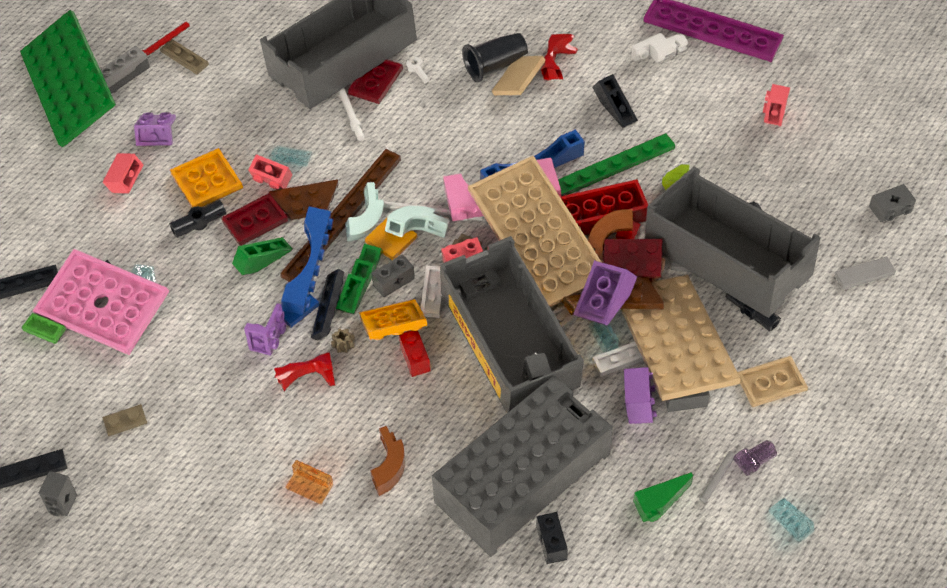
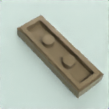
M173 39L160 48L163 54L196 75L209 65L207 60Z

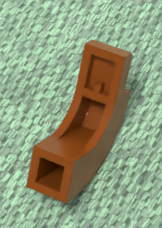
M632 209L617 210L605 215L591 230L588 242L602 263L605 239L615 232L633 231Z

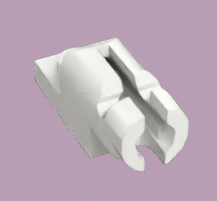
M659 33L633 45L631 57L634 61L645 59L650 55L658 63L669 57H674L676 52L680 54L688 49L686 47L688 41L683 34H677L666 39L662 33Z

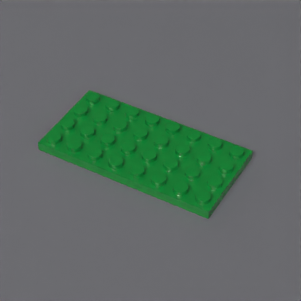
M72 10L63 14L57 21L20 50L55 138L61 147H65L116 105L79 21Z

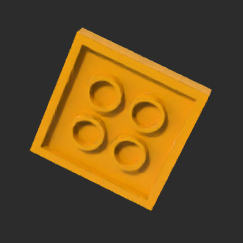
M219 148L170 169L172 177L192 208L203 207L243 188L242 182Z
M415 299L359 312L360 319L370 340H380L384 336L391 334L400 335L408 330L417 331L427 326L426 317Z

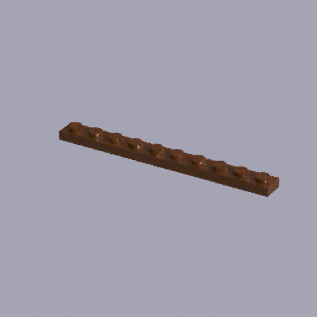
M385 149L332 211L330 219H333L332 229L327 231L329 239L327 245L323 246V250L326 251L343 231L348 218L354 217L365 204L364 188L366 184L374 182L375 189H378L401 161L400 155ZM309 240L280 273L282 279L291 282L305 268L311 254Z

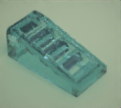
M785 498L769 509L772 516L798 542H801L814 532V522ZM786 507L787 510L780 514L779 512ZM791 513L793 514L790 518L786 519ZM796 520H799V522L796 523L795 525L792 524V523H794Z

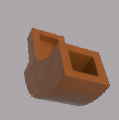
M387 425L379 428L380 438L387 452V457L380 466L370 470L372 481L379 496L391 490L398 483L405 468V452L402 439L396 441L394 433L389 432Z

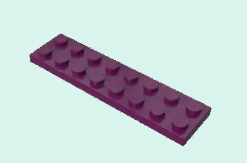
M653 0L643 20L645 23L769 62L773 61L784 38L783 34L674 0Z

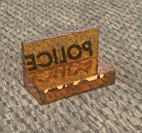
M295 460L292 465L294 474L285 488L321 505L333 487L332 476Z

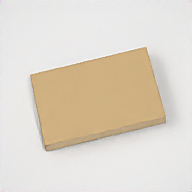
M523 56L513 62L492 89L493 95H521L544 64L545 58L543 56Z
M791 356L738 372L740 384L752 408L808 390V386Z

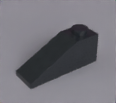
M614 74L599 80L592 87L600 103L622 128L638 121Z

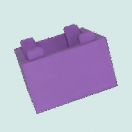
M648 367L624 369L625 404L629 424L653 423V417H657V412L653 411L652 404H655V399L652 398L655 386H651L650 379H653V373H649Z

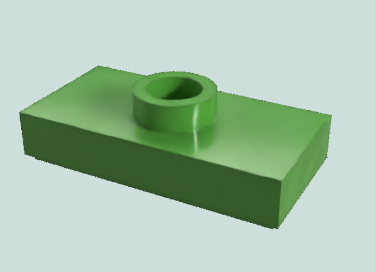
M34 313L29 316L21 327L24 332L54 344L57 343L66 330L64 325Z

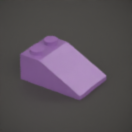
M594 261L573 315L607 326L630 296L637 276L626 269Z

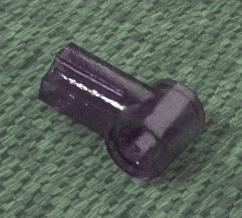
M766 440L750 450L747 448L742 449L734 456L733 460L742 472L749 476L751 475L750 472H756L762 464L776 457L777 451L774 444Z

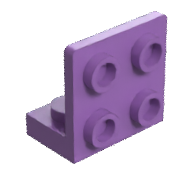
M150 112L143 113L134 125L136 146L172 145L171 126L176 119V115L169 112H163L160 115H153Z
M276 304L266 327L260 324H246L244 330L249 350L271 356L273 350L278 348L279 337L286 330L281 304Z

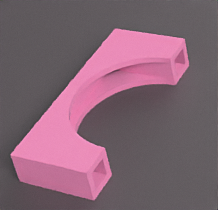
M552 159L537 160L561 197V188ZM462 174L443 176L444 190L452 221L484 216L469 193V185L463 179Z

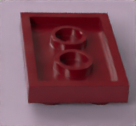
M386 59L383 63L356 79L349 87L348 94L380 104L403 70V65Z
M270 193L221 217V220L238 245L242 246L288 222V217Z
M605 239L604 263L626 269L637 277L662 278L663 241L662 239Z

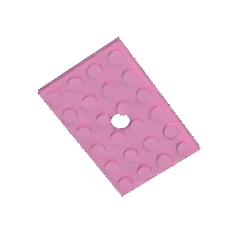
M73 249L33 309V312L64 325L72 331L130 355L166 298L169 290L167 287ZM108 297L106 306L102 308L95 306V301L98 298Z

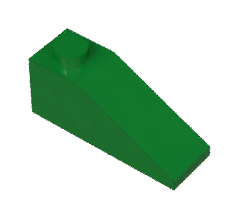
M283 237L238 246L232 264L242 276L256 273L291 252L293 248Z
M692 472L634 492L633 502L642 521L654 522L660 519L692 485Z

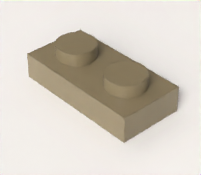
M141 404L102 417L108 436L147 424Z

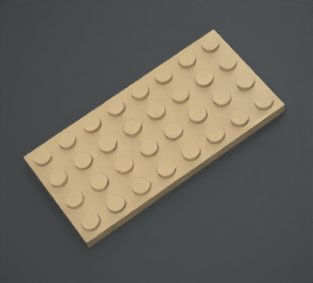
M530 156L468 186L469 193L498 240L500 241L510 236L513 238L516 250L550 307L583 291L594 261L601 262V260L534 156Z
M688 275L651 282L664 301V309H621L646 367H648L649 373H653L652 380L662 401L740 384V376Z

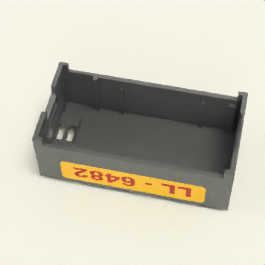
M511 236L487 245V250L468 258L462 255L440 264L441 294L506 413L511 411L553 375L569 389L579 388L584 365L581 354L578 355L516 250L515 242ZM485 275V280L475 284L472 283V280ZM489 282L490 286L478 291L475 289V287ZM532 353H545L551 373L533 381L528 380L524 382L522 372L525 357Z

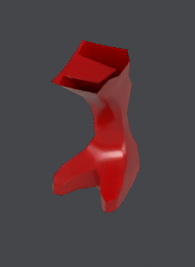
M552 34L550 36L547 53L544 56L545 62L541 68L544 80H563L561 70L555 63V58L559 53H577V48L569 44L574 38L573 34Z
M330 352L321 354L306 362L289 363L283 367L274 368L276 373L274 378L278 379L284 392L296 379L313 372L321 374L329 386H335Z

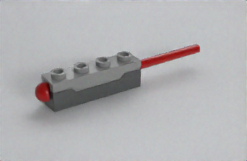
M187 21L145 50H141L135 45L100 69L111 94L149 69L147 56L189 28V23Z

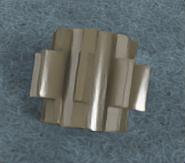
M338 329L337 332L332 334V348L337 349V353H348L349 349L354 348V334H351L349 329Z

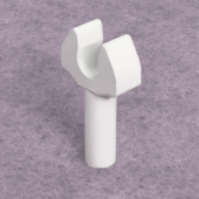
M415 57V65L407 60L408 72H416L424 83L430 81L429 77L422 70L424 63L421 58Z

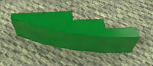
M368 244L363 245L359 259L356 258L352 272L347 276L336 306L337 310L355 314L372 280V272L377 268L383 252L382 248Z

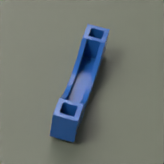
M575 129L559 136L550 146L534 157L536 160L551 158L554 168L584 156L585 141ZM495 163L480 170V180L516 163Z
M314 207L308 208L304 221V232L311 247L310 258L302 272L294 280L286 284L281 300L282 311L304 315L305 309L310 307L311 297L309 295L310 292H314L316 285L314 277L319 275L320 265L318 263L319 260L323 261L325 253L323 246L327 245L329 239L327 231L331 230L333 225V219H330L331 211Z

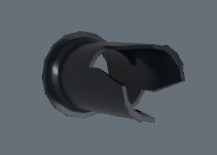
M521 33L502 36L476 46L466 44L462 48L465 68L476 83L481 82L483 76L504 69L528 54V46Z

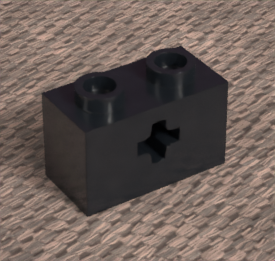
M553 512L536 516V528L546 564L567 560L568 548L558 513Z

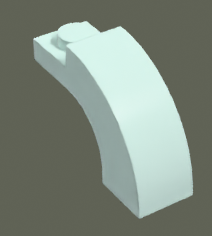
M368 182L364 188L365 212L358 217H349L345 224L347 241H355L369 234L381 217L384 201L378 200V189H375L374 182Z
M406 206L393 211L387 217L385 231L403 237L408 231L423 230L445 238L450 220L434 214L435 209Z

